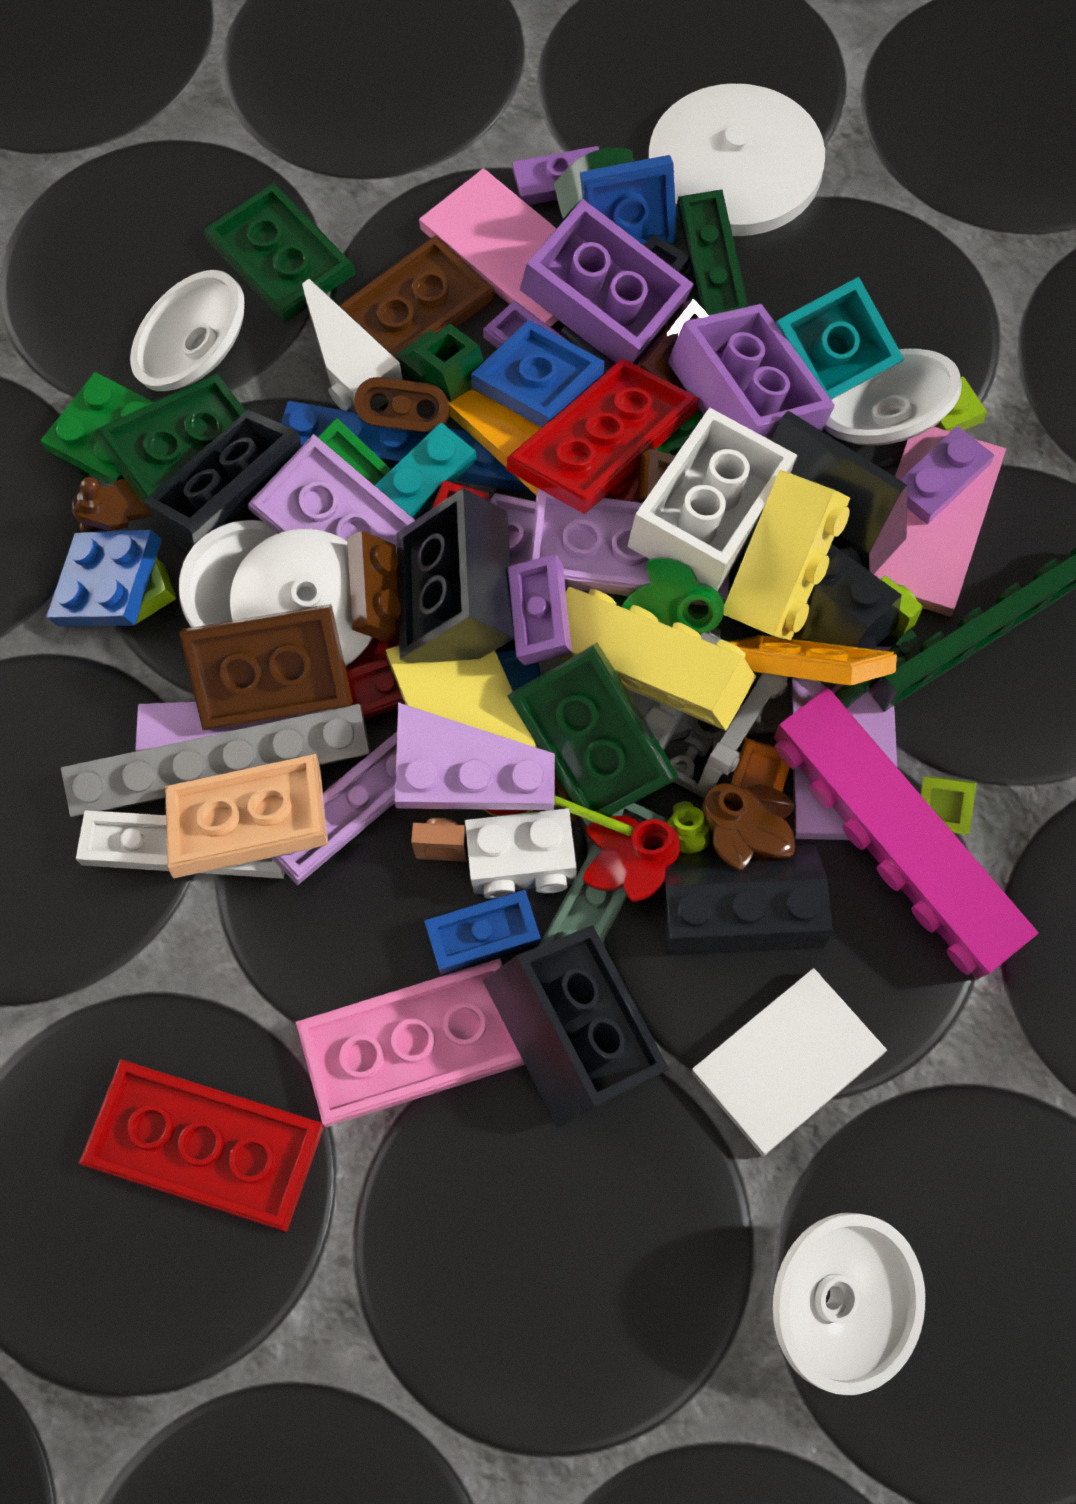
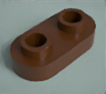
M373 377L362 382L354 395V406L357 414L366 424L372 427L429 434L438 424L443 423L445 425L450 415L449 402L444 392L437 386L428 383ZM377 396H384L388 399V406L382 412L373 411L371 408V402ZM424 402H430L435 406V412L430 418H422L418 415V407Z

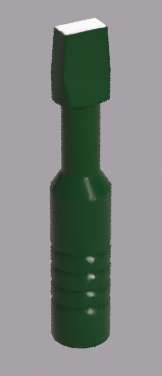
M911 629L893 642L892 648L889 651L897 654V658L905 657L921 640ZM878 677L851 686L843 685L834 695L848 709L882 678Z

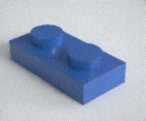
M526 890L424 920L440 975L533 947L541 942Z

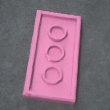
M484 168L419 219L420 229L430 238L436 235L494 289V292L510 305L515 300L549 327H552L559 321L520 291L527 262L557 228Z
M932 427L926 432L908 439L895 477L900 480L943 440L950 431ZM980 440L977 441L994 454L990 466L928 525L907 509L906 540L874 574L880 579L886 575L896 584L907 587L915 595L917 601L923 605L924 609L950 617L955 610L1007 449Z
M499 958L297 1021V1029L324 1127L327 1128L525 1065L482 981L502 967L501 959Z

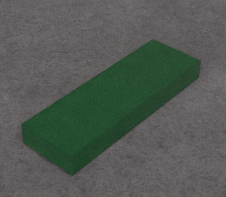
M723 189L678 196L677 207L687 254L690 256L689 263L698 305L708 316L748 307Z

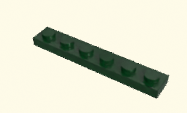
M1076 547L1070 552L1071 557L1060 563L1055 558L1041 567L1034 574V581L1023 587L1018 582L1007 588L995 600L997 604L987 611H984L982 607L972 610L957 624L959 629L948 636L941 631L930 637L920 646V653L907 661L904 656L897 658L896 672L882 676V681L872 696L885 712L1075 590Z

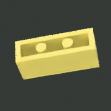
M779 470L724 604L723 615L772 636L791 640L794 632H798L807 619L809 605L806 603L814 584H819L826 574L829 565L827 553L834 536H839L846 526L849 517L847 505L850 497L794 474Z

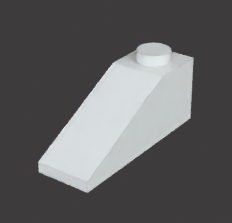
M310 279L302 283L309 314L331 385L328 389L329 394L340 409L345 411L350 409L352 412H356L354 395L359 385L373 377L402 380L400 363ZM384 396L375 397L371 402L372 410L377 411L388 402V399Z

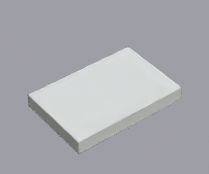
M813 968L697 1064L691 1073L760 1155L764 1157L884 1055L887 1049Z

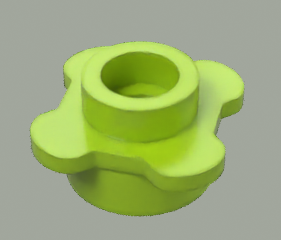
M683 801L673 806V815L666 823L679 836L680 852L692 854L702 851L710 843V831H712L704 819L703 811L694 807L690 802Z

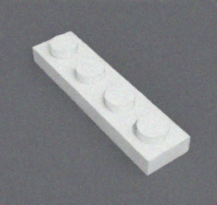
M85 810L76 860L84 866L169 871L167 862L166 815ZM272 858L201 872L205 874L284 879L285 872Z

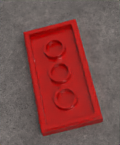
M622 358L507 457L506 470L579 512L587 514L640 465L642 453L650 449L656 450L698 411L700 398Z
M120 1059L79 1164L287 1232L324 1125L315 1120Z

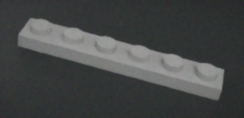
M355 704L61 767L70 817L77 818L84 816L85 810L105 812L166 799L165 786L312 754H316L320 765L367 756L371 753L362 706Z

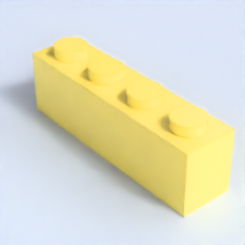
M570 586L568 587L566 599L572 653L556 657L557 659L565 661L598 642L625 688L727 731L756 678L744 659L746 657L744 651L724 640H718L716 645L702 640L698 632L682 623L675 622L672 627L658 622L656 616L639 606L632 605L629 610L617 606L611 597L599 590L590 589L587 594Z

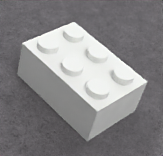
M709 407L636 512L627 547L648 559L668 557L679 560L691 567L699 583L707 584L718 591L751 541L779 470L791 473L797 455Z

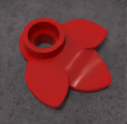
M626 815L610 817L634 828L632 836L624 835L597 823L587 826L586 832L602 852L596 856L583 875V882L601 891H615L624 887L628 898L632 902L648 898L661 888L665 881L666 867L671 865L680 853L681 845L677 832L662 820L649 819L639 823ZM653 845L662 846L655 850H648Z

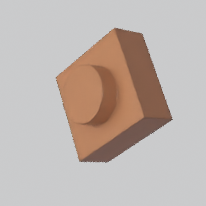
M431 818L427 820V823H413L411 843L416 859L467 862L468 846L465 825H458L456 821L448 818Z

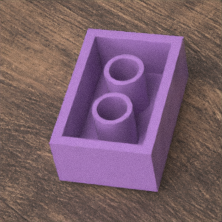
M582 199L527 262L520 291L615 364L623 358L636 365L682 304L685 303L693 283Z
M762 304L684 321L669 357L668 364L686 390L700 398L698 407L703 415H705L710 407L769 440L772 439L781 417L788 410L817 429L823 430L835 404Z

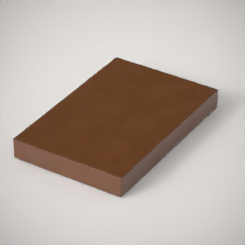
M435 235L344 301L339 307L397 360L395 355L430 329L438 333L448 324H452L457 328L495 298L494 289Z
M332 604L185 628L179 632L202 730L348 707L353 702Z

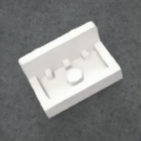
M569 808L465 820L470 876L474 894H484V897L487 899H496L515 893V890L536 888V891L539 893H556L565 890L567 884H573L575 878H577Z

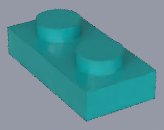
M440 423L391 469L375 487L415 520L435 501L443 480L454 483L477 460L476 450L443 423Z

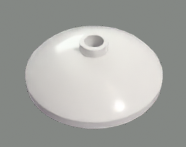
M207 270L193 274L169 289L147 313L135 335L130 356L131 368L135 377L151 390L171 391L197 382L217 367L230 351L242 326L244 294L240 285L223 271Z
M899 349L904 358L901 363L832 400L835 407L824 429L834 437L846 442L867 446L887 445L918 436L938 424L957 403L962 389L961 377L957 366L948 357L934 351Z
M246 520L220 526L207 533L192 547L183 563L179 579L180 603L191 627L233 621L230 594L234 576L240 564L258 544L278 534L265 522ZM302 587L297 591V596L302 601H311L315 598L316 592L310 587Z
M295 529L281 532L258 544L240 564L231 587L230 607L232 620L332 604L345 666L360 656L373 638L352 630L347 541L341 537L314 529ZM302 587H310L316 592V596L311 601H302L298 598L297 591Z
M859 1213L831 1215L817 1221L806 1229L788 1250L775 1283L773 1321L783 1354L793 1369L810 1384L840 1395H857L872 1391L885 1384L900 1371L912 1354L921 1333L925 1313L923 1275L911 1246L890 1224L881 1219ZM830 1289V1298L826 1303V1295Z

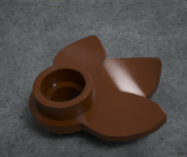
M723 783L712 787L703 800L704 819L707 825L714 830L713 845L716 852L731 867L742 871L751 860L753 852L781 859H790L794 855V835L789 824L784 819L791 814L795 805L784 793L770 786L760 784L743 790L736 785ZM724 803L731 805L735 811L729 810Z

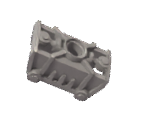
M701 633V639L712 644L722 640L711 633ZM753 672L756 676L754 682L758 679L756 686L745 703L739 707L727 731L723 729L716 733L704 731L699 726L697 718L662 703L659 707L655 705L652 709H648L643 718L663 751L670 741L687 737L683 743L687 749L686 753L675 756L670 761L678 774V777L673 782L705 798L709 790L716 785L721 775H728L730 771L733 772L740 761L738 758L740 753L736 750L749 733L755 720L764 711L770 698L775 700L783 694L787 687V677ZM710 747H712V753L698 784L692 779L694 775L693 761L696 756L704 757Z

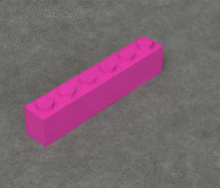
M828 687L779 724L773 738L778 742L775 745V749L781 759L792 769L799 767L811 781L808 787L814 798L825 809L832 807L843 819L845 824L842 825V828L849 840L860 850L867 848L880 863L877 866V871L882 879L893 890L898 891L902 889L914 904L911 910L918 922L931 933L936 930L950 946L946 950L947 954L960 971L966 975L972 973L978 980L990 974L1039 934Z

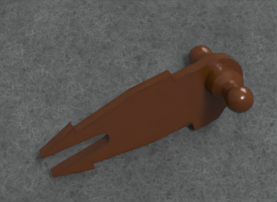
M86 477L81 481V490L74 496L72 501V513L80 522L79 529L81 533L97 532L98 528L107 531L128 528V521L153 517L125 479L114 481L112 486L100 488L97 479Z

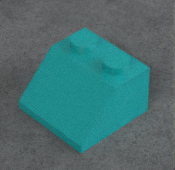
M859 277L776 322V325L831 400L904 360Z

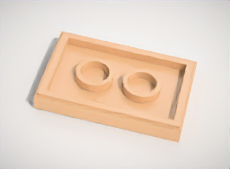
M316 754L165 786L168 869L173 878L328 845L321 770Z

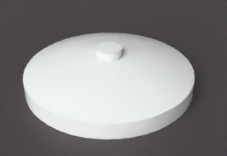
M720 84L697 90L673 104L659 119L653 130L649 145V159L670 155L673 160L676 217L680 219L677 207L678 196L723 189L733 236L765 233L795 219L814 199L820 187L825 163L823 138L812 117L799 104L787 96L765 87L750 84Z

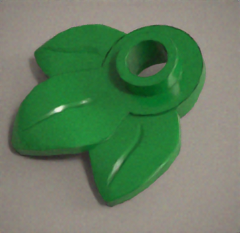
M657 557L648 560L647 573L651 583L634 590L622 604V608L627 610L632 605L639 606L656 616L658 622L672 627L675 622L682 623L699 634L707 633L716 628L721 622L724 613V603L719 592L707 584L699 583L690 566L668 557ZM700 600L707 604L708 609L703 613H695L690 609L689 605L693 601Z

